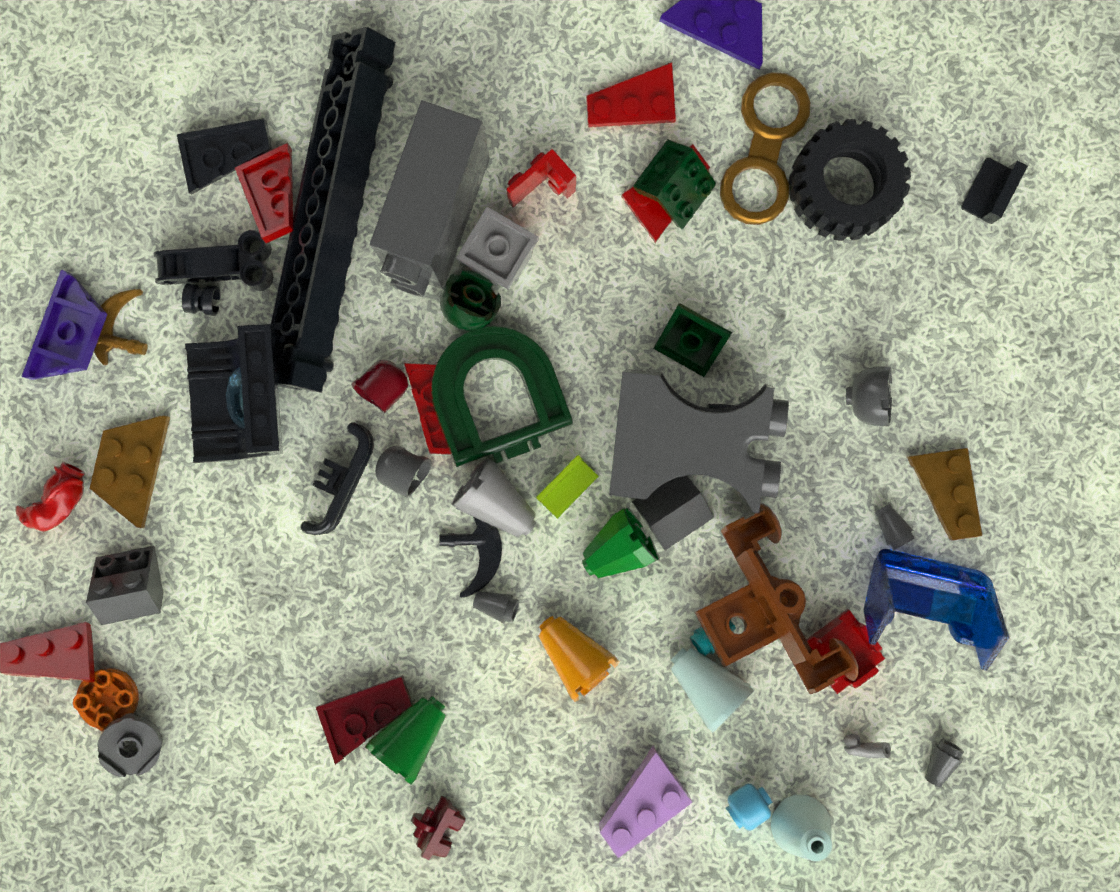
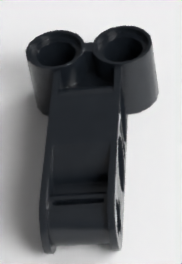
M248 230L241 234L238 239V245L156 251L153 253L154 257L157 258L158 278L155 279V283L173 285L199 283V280L205 279V282L242 280L256 291L267 290L272 285L274 277L272 271L262 261H265L271 255V243L266 244L259 232ZM260 241L261 246L259 250L251 253L250 246L252 243ZM261 269L263 272L261 279L257 282H252L253 273Z

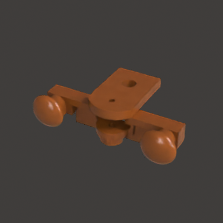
M760 503L759 513H755V515L747 519L742 517L726 525L721 530V533L749 585L695 612L723 667L780 639L809 694L817 693L834 684V679L845 675L852 681L856 680L859 673L857 660L851 649L843 641L837 638L829 639L830 652L823 656H820L817 649H811L799 627L801 614L806 605V598L802 588L791 580L771 576L758 553L761 550L758 544L759 540L767 537L775 544L781 540L782 530L780 522L772 509ZM732 617L740 618L743 621L744 630L741 634L731 631L729 621Z

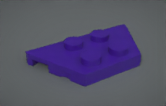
M680 0L660 17L659 22L760 70L763 63L761 3L755 0Z
M61 270L21 377L36 380L84 371L89 366L107 313L69 272Z

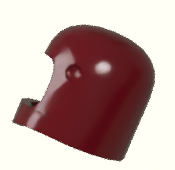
M379 360L352 383V388L363 399L386 413L407 391L408 379L395 363L389 360Z

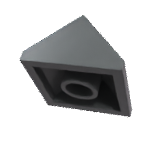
M687 475L677 477L662 484L647 499L636 498L632 501L664 551L714 518L701 492Z

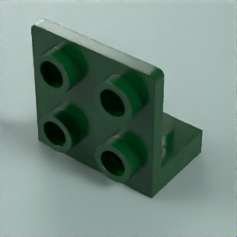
M667 139L633 187L637 193L659 202L675 225L680 229H684L711 193L716 182L693 148Z

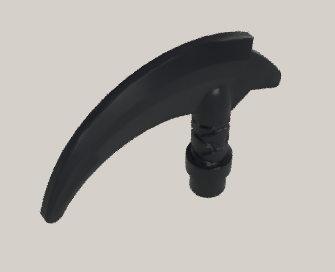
M475 517L473 518L477 528L473 534L459 535L448 533L439 535L440 546H449V548L458 545L477 546L479 552L478 571L472 583L460 593L461 598L475 594L492 580L499 568L502 556V542L498 529L496 527L492 529L488 523Z

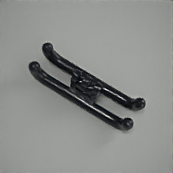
M351 422L347 426L348 432L358 439V447L348 468L327 458L324 459L323 464L333 468V470L329 473L320 469L318 475L328 479V481L324 484L322 481L314 480L313 486L334 495V498L324 519L320 523L315 521L302 522L300 528L304 533L314 536L328 534L335 530L340 523L374 449L373 436L364 426L355 422Z

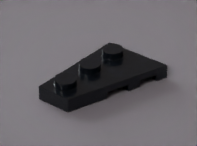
M264 118L177 134L188 192L191 195L236 171L235 167L272 150L267 121Z

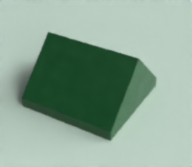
M679 303L653 349L705 377L732 332Z

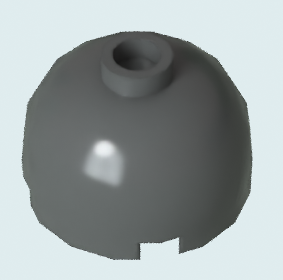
M878 366L865 369L855 377L853 386L846 388V405H852L853 413L859 421L867 425L889 426L892 411L891 367Z

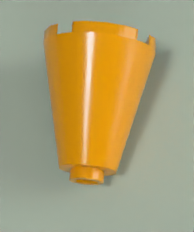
M551 616L539 626L541 632L538 637L574 702L579 700V692L585 696L609 675L607 670L611 667L610 664L615 668L620 662L615 655L561 616L556 619Z

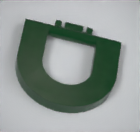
M483 327L469 331L453 341L443 352L436 364L431 383L432 404L456 467L493 454L496 464L503 462L501 451H504L507 460L530 452L527 444L528 441L531 442L533 450L541 447L538 437L573 425L571 414L548 356L535 341L521 332L505 327ZM486 360H500L510 364L520 374L538 422L481 442L464 396V382L468 372L476 364Z

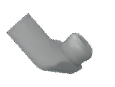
M857 734L846 735L843 739L846 745L844 749L849 755L865 758H889L891 755V747L887 742L860 743V737Z

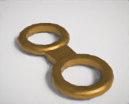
M771 72L757 77L747 86L742 97L741 113L745 124L753 132L748 157L735 161L726 169L720 184V197L727 212L734 219L745 224L761 225L774 220L783 212L789 200V182L777 161L782 141L794 137L804 128L810 116V99L806 88L796 78L785 73ZM781 86L795 96L798 104V114L789 125L782 128H772L763 124L757 118L754 111V98L756 94L766 87ZM760 169L773 178L777 187V197L774 204L768 209L761 212H750L741 208L735 201L732 193L735 177L743 171Z

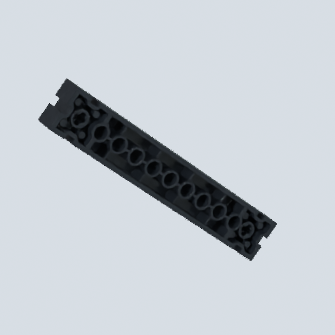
M369 27L355 29L352 35L347 32L332 35L327 57L331 60L330 67L324 71L293 217V231L289 235L270 324L274 331L278 386L322 393L323 385L327 379L326 372H331L334 367V363L325 358L330 357L333 351V338L335 328L339 322V309L345 293V281L352 260L353 243L358 232L359 214L364 204L363 195L366 181L370 175L369 167L372 153L376 146L375 138L378 124L382 118L381 110L384 95L387 89H390L393 85V79L385 75V70L390 68L394 61L393 53L396 42Z

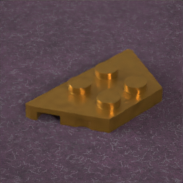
M159 416L107 429L102 433L89 489L137 528L145 527L170 421L168 416Z

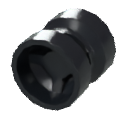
M187 283L182 292L183 311L192 314L201 311L205 315L216 316L219 312V306H212V299L220 300L219 287L208 285L205 288H200L197 284Z

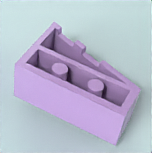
M654 746L651 747L627 785L599 822L600 834L618 858L693 803L688 792Z

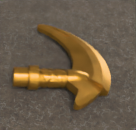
M133 289L117 293L101 305L107 313V317L94 353L103 365H108V352L113 348L127 350L128 353L134 355L146 354L147 344L135 339L128 340L113 336V326L118 313L130 300L142 295V290Z

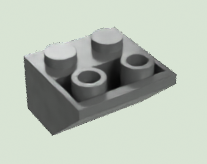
M155 546L95 558L86 603L101 625L161 613L163 588Z

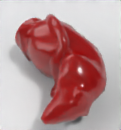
M62 462L60 467L54 466L56 473L46 481L41 501L32 503L28 507H15L19 521L27 528L43 532L58 526L72 513L77 503L81 500L84 492L83 476L85 472L66 462Z

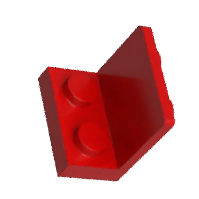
M551 149L546 154L544 152L538 154L531 161V167L525 173L518 172L509 180V187L506 189L509 204L515 207L544 180L549 178L550 180L547 183L553 192L558 196L562 193L568 199L576 192V175L557 153Z

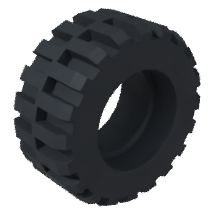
M846 119L842 125L838 121L830 123L825 130H818L807 141L792 166L793 171L789 176V185L793 186L789 192L790 200L797 202L798 205L794 210L798 217L802 214L805 215L807 221L804 224L809 229L814 225L820 228L818 235L826 238L829 234H833L834 240L843 241L847 237H850L851 241L857 240L865 234L869 236L893 218V215L904 204L903 199L908 195L910 185L906 181L911 178V168L905 167L904 164L909 159L905 151L900 153L897 147L901 143L897 138L894 137L891 140L886 135L888 130L882 126L877 130L872 128L873 122L863 120L859 125L856 124V119ZM837 157L852 158L862 163L868 169L874 184L873 195L868 202L861 205L846 204L836 199L829 192L823 174L825 165L831 159Z

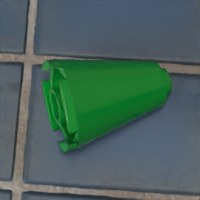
M433 696L428 700L422 697L369 740L365 748L370 750L372 755L398 775L400 773L405 778L404 780L412 785L417 779L447 716L442 712L445 706Z

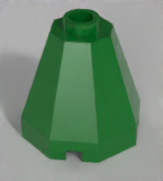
M623 508L613 514L584 550L582 564L590 576L595 574L597 578L631 571L646 567L660 559L654 542L650 536L648 538L645 536L641 529L643 525L629 508Z

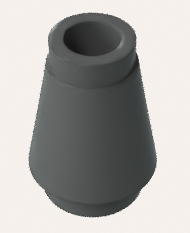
M891 504L874 512L887 545H891L893 550L915 539L912 534L914 530L893 509Z
M478 591L473 601V608L503 624L505 622L513 623L519 608V600L514 599L513 595Z
M941 739L940 743L934 746L925 779L937 787H942L943 783L963 762L962 755L964 751L957 745Z

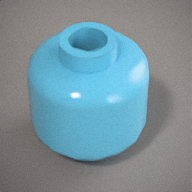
M748 783L729 795L727 799L729 806L726 807V810L739 829L744 827L746 830L751 831L771 817V810L768 806L773 802L763 787L757 790L754 785Z

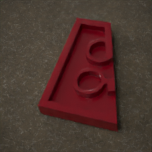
M403 675L316 707L335 765L413 704Z

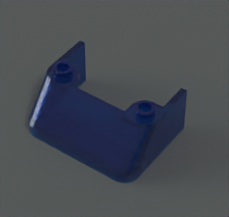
M882 549L877 554L873 562L863 608L869 644L876 645L886 626L894 619V612L948 624L950 634L955 641L963 645L975 647L981 670L987 671L1010 638L992 580L985 573L976 569L900 551Z

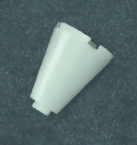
M682 648L671 659L674 663V666L671 668L673 674L712 733L754 692L750 684L693 648L688 651Z
M793 795L779 803L771 817V831L776 843L784 851L811 861L825 859L832 849L831 819L824 805L808 795Z

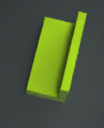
M577 455L543 489L536 499L558 519L599 476Z

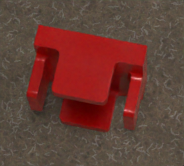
M849 609L806 639L811 649H817L820 656L830 652L829 639L831 638L843 641L853 652L858 664V677L854 681L848 679L845 675L834 679L835 683L830 686L836 694L848 686L855 689L879 672L876 665L885 659L880 652L882 647L865 624L858 622Z

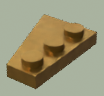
M968 448L907 457L949 539L960 540L982 536Z

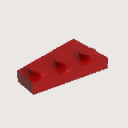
M672 62L587 95L588 127L675 122Z
M286 143L235 167L261 238L266 244L293 231L292 148Z
M693 144L689 146L690 148H693V150L698 155L706 169L709 171L710 166L701 156L696 147ZM634 187L624 192L621 197L656 244L672 220L659 202L637 193Z

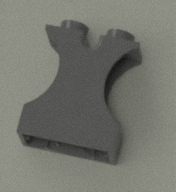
M624 370L622 372L609 495L647 499L653 491L672 479L686 475H705L717 478L732 486L744 497L752 512L759 513L761 496L777 498L781 461L765 460L763 454L750 452L747 448L750 442L754 440L768 441L769 436H785L789 401L773 399L775 388L771 384H764L755 395L740 404L726 408H707L693 404L681 397L673 390L661 372Z

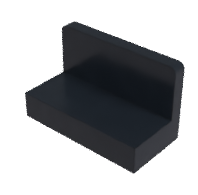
M986 158L961 205V209L989 224H993L1002 218L1028 165L1017 160L1007 167L991 158Z

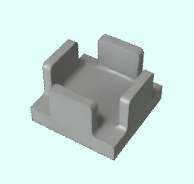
M486 207L456 258L461 263L470 267L472 272L479 273L489 279L496 287L499 284L509 290L513 281L519 279L531 259V252L539 237L491 208Z

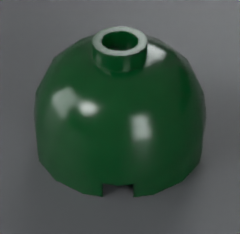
M462 271L460 275L451 274L440 294V308L443 316L450 324L461 330L472 331L483 328L493 321L501 307V296L499 292L496 295L491 289L493 283L479 273Z

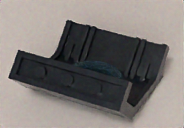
M270 324L237 326L238 338L228 341L185 343L192 423L191 436L194 452L193 463L230 462L283 454L275 338Z

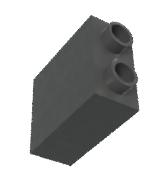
M421 100L369 244L383 263L380 272L392 278L391 286L420 297H424L428 285L443 289L490 160L483 122L481 120Z

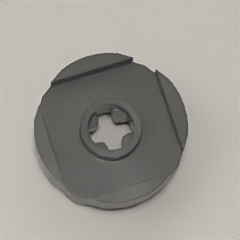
M134 713L125 714L123 717L110 722L102 731L97 746L99 762L106 771L118 777L136 774V776L148 772L158 761L163 741L162 735L156 725L150 720L137 716ZM124 741L136 742L138 750L130 749L128 752L124 751Z

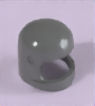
M391 446L379 457L375 467V475L383 486L408 498L426 478L431 470L432 462L425 456L412 454L402 446ZM418 471V473H417L416 476L418 477L419 480H415V479L413 480V478H414L416 472Z

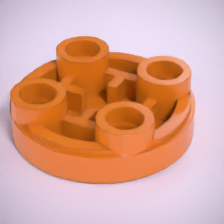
M115 668L100 669L95 671V682H81L73 699V706L87 724L103 731L113 720L121 718L128 713H135L139 701L138 689L133 679L127 673Z

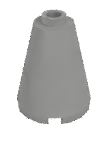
M486 458L470 474L471 478L466 485L460 487L451 504L457 510L516 537L522 534L528 535L536 525L534 520L535 512L495 462Z

